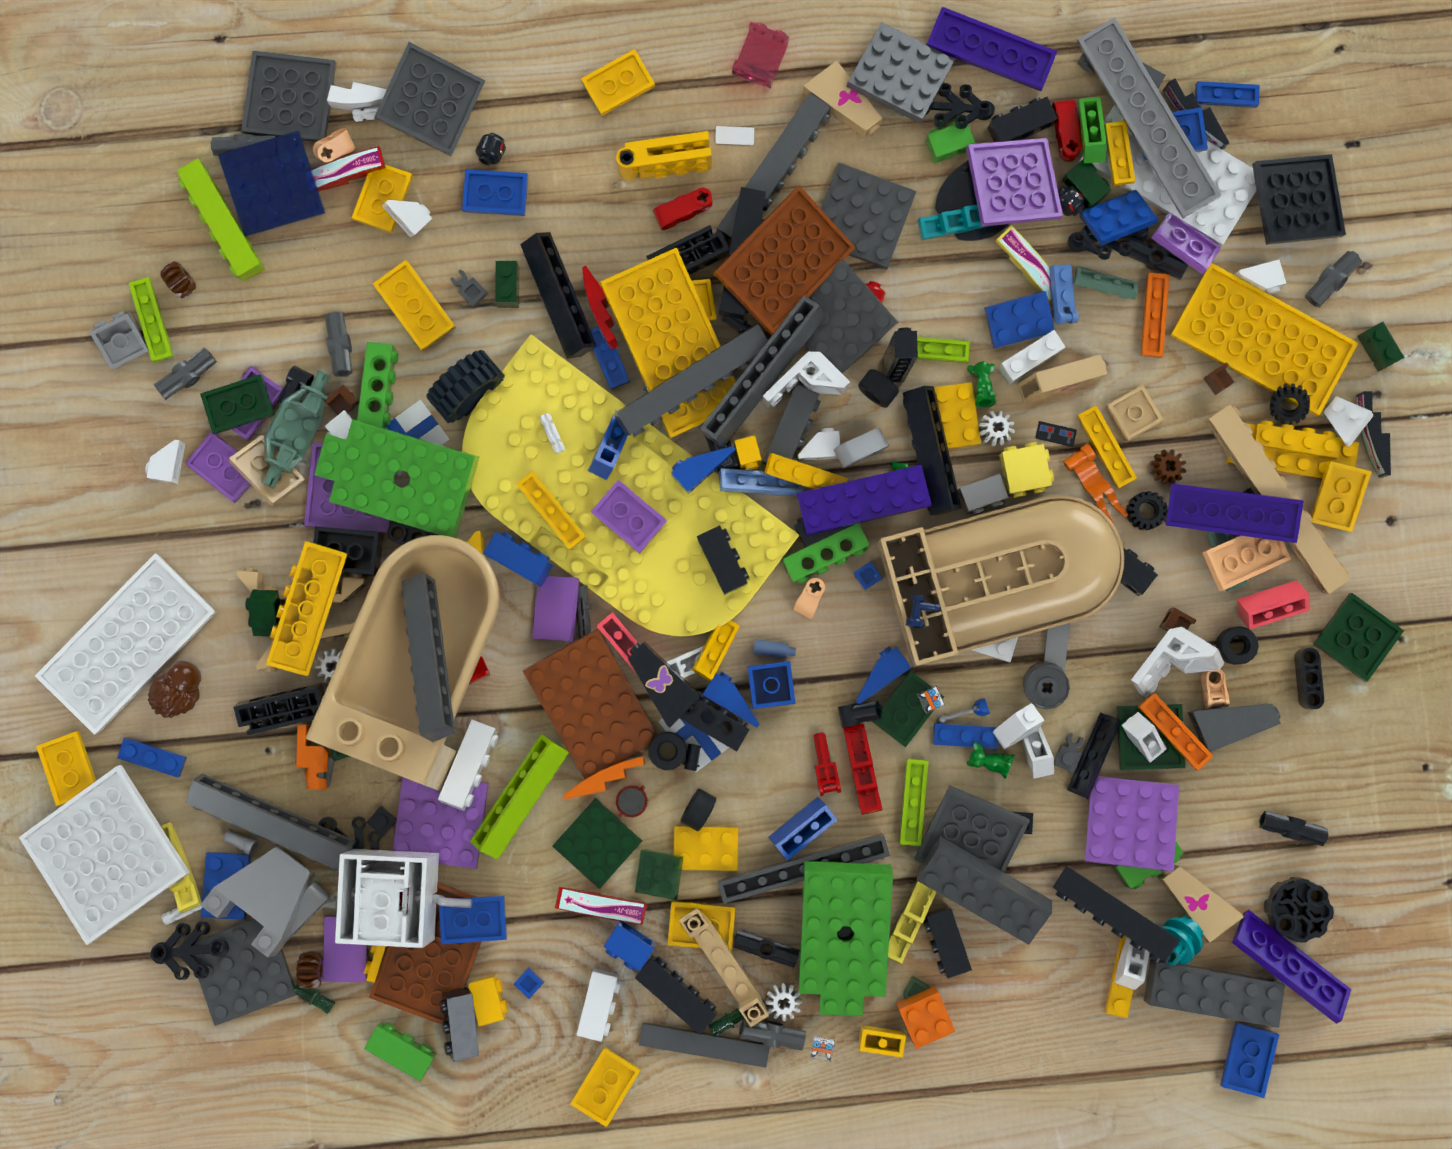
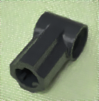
M293 366L287 374V383L277 402L281 404L282 400L299 390L301 385L311 386L314 375L297 366Z
M878 701L838 707L842 728L882 719V708Z

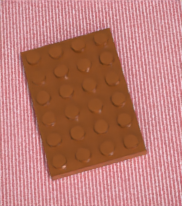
M799 185L713 274L770 335H773L803 296L808 298L834 271L833 267L842 259L844 260L856 247Z
M599 629L590 632L523 670L524 675L584 779L648 747L652 739L658 735Z
M439 882L437 884V892L434 893L445 898L477 897ZM436 904L435 940L423 948L388 946L369 998L442 1025V1022L445 1021L444 1014L441 1013L439 1001L442 1000V992L465 988L482 942L441 944L439 905Z

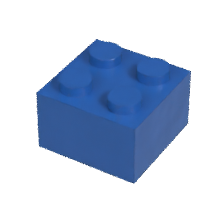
M790 661L747 667L752 709L796 704Z
M619 921L603 947L607 949L605 952L615 959L619 957L624 960L623 964L632 971L635 969L640 971L653 952L656 943L627 923Z

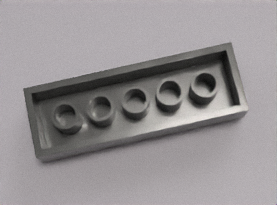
M941 836L918 868V882L1028 945L1052 914L1051 899Z
M1150 958L1144 1002L1156 1007L1279 1028L1285 984L1277 980L1186 964L1172 966L1164 961L1159 964Z

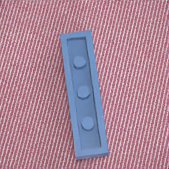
M721 468L719 471L720 491L797 496V493L803 492V486L766 475L764 471Z

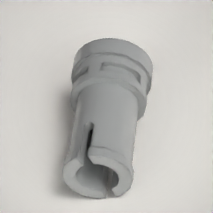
M231 829L226 832L223 842L239 848L240 851H244L247 855H252L258 844L257 839L250 838L249 836L245 837Z

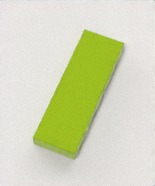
M917 337V359L969 362L970 341Z

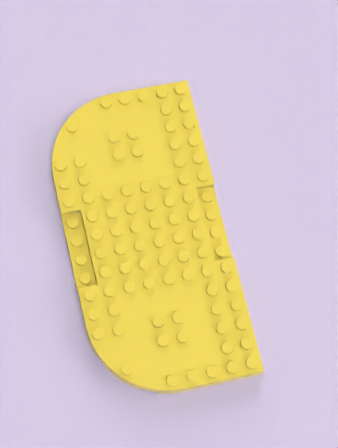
M531 334L503 369L504 380L494 390L488 389L473 409L466 425L462 451L479 456L471 489L482 506L497 520L542 554L548 556L550 560L574 578H579L582 584L588 586L590 590L631 621L649 631L673 637H689L711 632L718 624L720 627L733 620L749 604L799 537L798 533L746 494L720 491L719 474L715 471L688 494L671 476V472L673 471L672 467L679 460L685 461L693 456L650 424L643 427L645 431L635 437L633 434L627 436L615 467L607 480L589 472L588 468L615 410L619 411L626 405ZM546 413L551 415L552 423L555 424L560 435V442L564 444L565 451L555 454L552 448L553 444L550 443L544 430L545 426L542 425L539 419L540 416ZM531 471L536 474L586 536L573 549L569 550L516 485ZM618 480L667 520V523L640 554L591 513L593 508ZM719 525L722 530L726 528L731 538L728 543L731 549L736 548L740 557L737 562L740 568L745 567L749 575V579H747L748 585L725 596L697 539L698 535Z

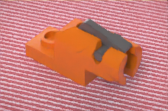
M298 724L296 767L307 768V771H305L306 789H328L335 761L329 756L328 747L311 746L313 741L305 739L311 724Z

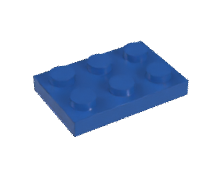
M1202 107L1172 112L1195 152L1206 151L1208 145ZM1142 151L1143 161H1146L1147 158Z
M465 169L462 211L525 216L528 173Z
M1137 190L1083 210L1080 216L1101 246L1157 223L1158 219Z
M1046 291L984 307L993 348L1046 335L1055 330Z
M207 852L202 902L213 887L251 863V855ZM235 904L227 917L219 919L245 920L246 912ZM202 907L201 917L216 918Z
M505 895L458 898L472 899L471 908L439 905L441 944L507 939Z
M1235 1022L1220 1086L1265 1098L1279 1034Z

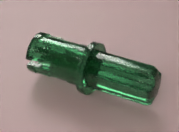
M298 983L294 987L296 995L308 1001V1005H314L326 1014L330 1013L336 1003L322 995L320 990L300 988Z
M739 1008L729 1014L724 1013L723 1017L708 1025L714 1037L731 1027L732 1029L735 1028V1024L745 1019Z

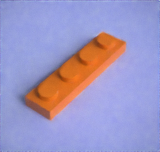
M1147 274L1140 356L1163 357L1170 274Z
M1152 693L1138 706L1140 711L1196 771L1200 770L1213 757L1208 749L1156 693Z

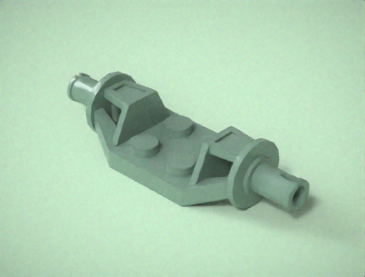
M317 370L311 386L301 385L299 390L282 400L264 436V461L269 464L270 468L262 484L274 489L281 473L291 474L292 468L303 459L322 421L324 401L328 398L322 391L328 378H330L329 374L326 373L325 375V372ZM305 393L308 394L302 403L298 402ZM275 447L279 449L276 460H273Z

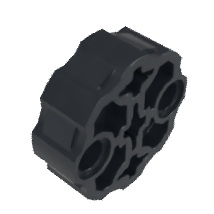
M1290 877L1283 882L1278 881L1270 888V895L1264 902V912L1268 916L1269 926L1278 934L1295 942L1305 943L1315 937L1320 938L1327 932V925L1333 919L1334 914L1333 906L1328 899V892L1322 886L1305 878ZM1283 889L1286 890L1284 892L1286 894L1285 897H1282L1284 895L1282 892ZM1316 890L1318 896L1315 900H1312L1311 893ZM1296 905L1300 906V907H1299V910L1301 911L1302 914L1297 913V912H1298V909H1297V906H1296ZM1282 919H1285L1287 924L1285 928L1281 929L1279 923Z

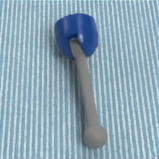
M986 699L977 700L971 709L948 716L940 715L938 721L943 724L946 720L973 712L978 716L988 715L990 712Z

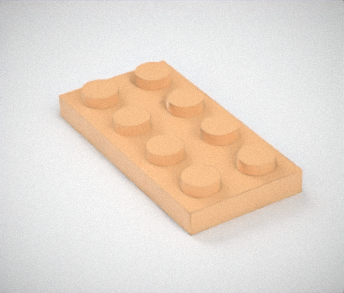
M1237 536L1202 552L1219 591L1228 589L1291 560L1283 541L1247 536Z

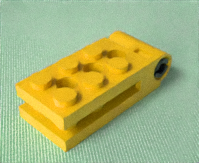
M708 131L625 143V147L621 148L616 155L619 174L625 180H633L639 173L641 179L650 177L662 179L671 174L683 176L692 171L697 173L707 172L708 169H712L711 147H709Z

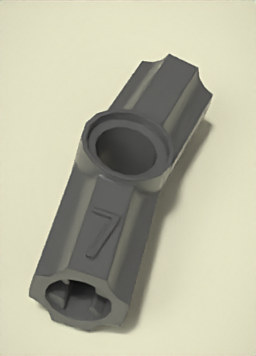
M237 134L234 137H212L210 142L213 156L235 155L236 157H253L255 155L277 154L276 136L272 135L253 136L251 134Z
M1347 251L1334 265H1328L1321 273L1317 283L1305 295L1309 303L1320 308L1334 291H1339L1347 282L1348 277L1361 265L1362 260L1359 254L1354 251Z
M331 312L325 315L328 333L326 342L332 360L333 374L339 377H347L353 373L350 352H352L349 334H347L344 313Z
M203 347L190 359L176 364L172 368V372L156 382L154 386L161 396L167 400L182 388H189L196 384L200 379V375L217 363V361Z
M742 1019L739 1027L740 1039L761 1042L763 1045L779 1048L783 1046L803 1051L806 1031L784 1027L783 1024L774 1021L759 1022L750 1027L747 1021Z

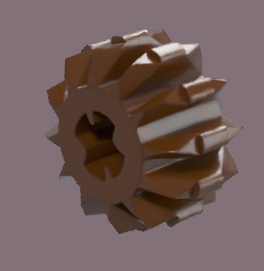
M173 261L161 270V278L176 296L183 299L196 289V283L193 281V278L178 262Z
M1164 449L1161 451V455L1155 454L1154 459L1156 461L1150 462V465L1155 467L1150 470V473L1157 474L1154 480L1158 481L1162 478V485L1167 484V482L1172 485V483L1175 484L1176 480H1182L1181 474L1186 473V469L1181 467L1186 464V461L1180 462L1179 460L1182 454L1179 453L1175 456L1173 449L1169 452ZM1168 463L1171 465L1169 471L1165 469Z
M308 951L300 954L296 968L297 983L300 988L312 989L318 988L321 985V980L323 979V957L321 953Z

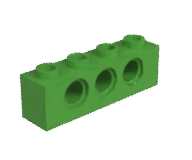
M367 342L357 418L359 421L386 428V425L389 426L391 421V414L388 413L389 405L393 403L391 386L395 384L396 372H393L394 364L398 362V351L391 344ZM386 362L385 368L378 371V363ZM382 382L383 388L380 391H374L375 384ZM380 403L379 411L372 412V405Z
M855 524L783 558L782 562L792 583L797 581L798 584L808 581L810 579L809 575L815 572L817 575L827 572L829 570L828 566L834 563L836 566L847 562V557L853 554L855 557L866 553V548L870 545L860 524ZM846 540L850 542L851 549L849 551L841 550V541ZM827 549L831 551L832 559L828 561L823 560L821 557L822 550ZM803 559H811L813 568L809 570L804 569L801 564Z

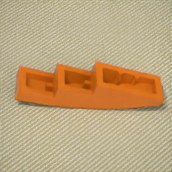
M644 756L622 761L595 773L563 795L564 800L606 791V782L626 777L625 769L645 765Z

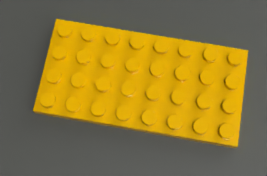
M677 248L599 282L648 392L720 347ZM734 375L724 381L718 379L714 382L715 386L706 392L704 390L696 393L698 396L696 399L689 403L686 401L679 404L680 409L674 413L669 414L666 412L663 414L661 421L669 438L704 423L736 383Z
M1213 263L1210 264L1203 274L1170 334L1172 338L1222 365L1227 362L1229 364L1227 368L1271 392L1277 391L1279 386L1283 388L1284 384L1287 383L1288 387H1291V383H1294L1296 388L1299 385L1302 386V390L1306 389L1307 395L1310 396L1309 413L1316 417L1321 414L1358 345L1356 341ZM1294 398L1285 399L1296 406L1299 405L1298 401Z

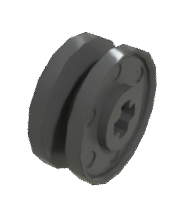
M1047 661L1036 663L1027 670L1023 679V688L1027 698L1038 708H1056L1063 704L1068 697L1070 690L1069 680L1063 669L1055 663ZM1045 682L1047 684L1049 683L1050 687L1047 689L1045 686L1043 687L1042 685Z

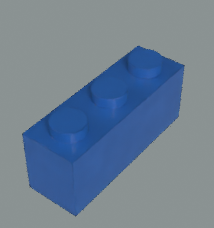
M495 532L483 554L541 587L554 566L548 562L550 558L541 552H538L537 555L532 553V547L523 542L518 545L513 542L515 538L506 532H503L502 535Z
M817 797L768 838L788 861L834 824L837 819L827 805Z

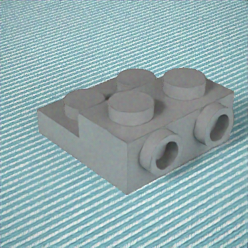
M120 311L112 315L114 320L108 323L102 320L94 324V329L89 332L111 370L149 352L147 344L140 333L141 330L131 312L125 314L124 311Z

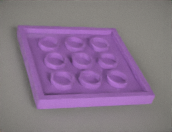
M1047 138L969 144L966 147L981 226L1056 220L1063 217Z
M312 443L304 526L387 533L391 520L329 502L335 481L314 475L323 443Z
M1098 776L1090 794L1085 862L1173 872L1179 785Z
M403 777L392 851L439 853V864L476 869L478 866L479 850L470 840L484 821L489 783L480 782L478 787H474L472 804L470 807H466L465 811L441 803L438 800L440 791Z

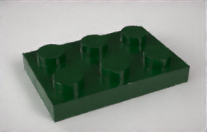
M261 374L200 393L213 434L225 432L275 415L263 375Z
M909 671L882 706V719L872 722L906 747L935 710L926 712L929 702L927 698L919 696V694L933 688L912 671Z

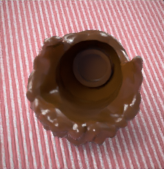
M178 661L172 664L165 674L159 675L152 681L148 693V702L151 705V709H155V714H161L164 718H172L181 713L186 714L187 711L194 708L195 703L200 697L198 686L202 679L201 672L197 666L187 661Z

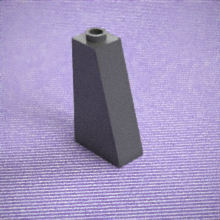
M1273 704L1188 712L1199 741L1209 752L1281 724L1279 721L1280 713Z

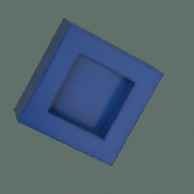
M871 561L853 573L864 591L883 579Z
M528 968L513 985L530 999L544 981L532 969Z

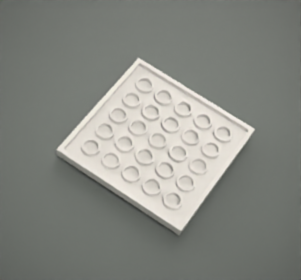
M122 765L113 768L19 837L86 945L97 940L190 873Z

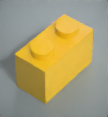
M755 435L734 440V448L736 449L740 469L758 470L757 467L761 466V456Z
M494 974L471 980L468 985L473 995L478 1025L482 1026L504 1020L509 1009L507 1001L502 999L503 984L501 979H497V975Z
M861 1025L858 1048L863 1052L903 1058L906 1035L904 1031Z

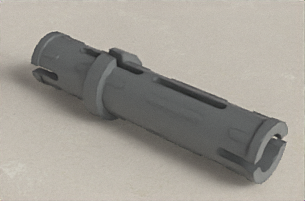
M579 586L576 611L579 639L591 632L589 613L591 605L588 601V586Z

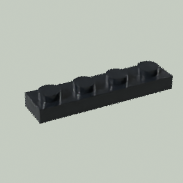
M1100 712L1067 791L1086 799L1089 798L1121 720Z

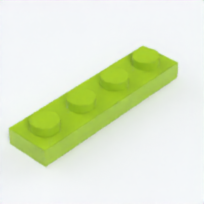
M146 277L130 282L129 287L151 361L157 363L173 358V350L151 278Z
M906 759L900 845L921 846L929 762L927 760Z

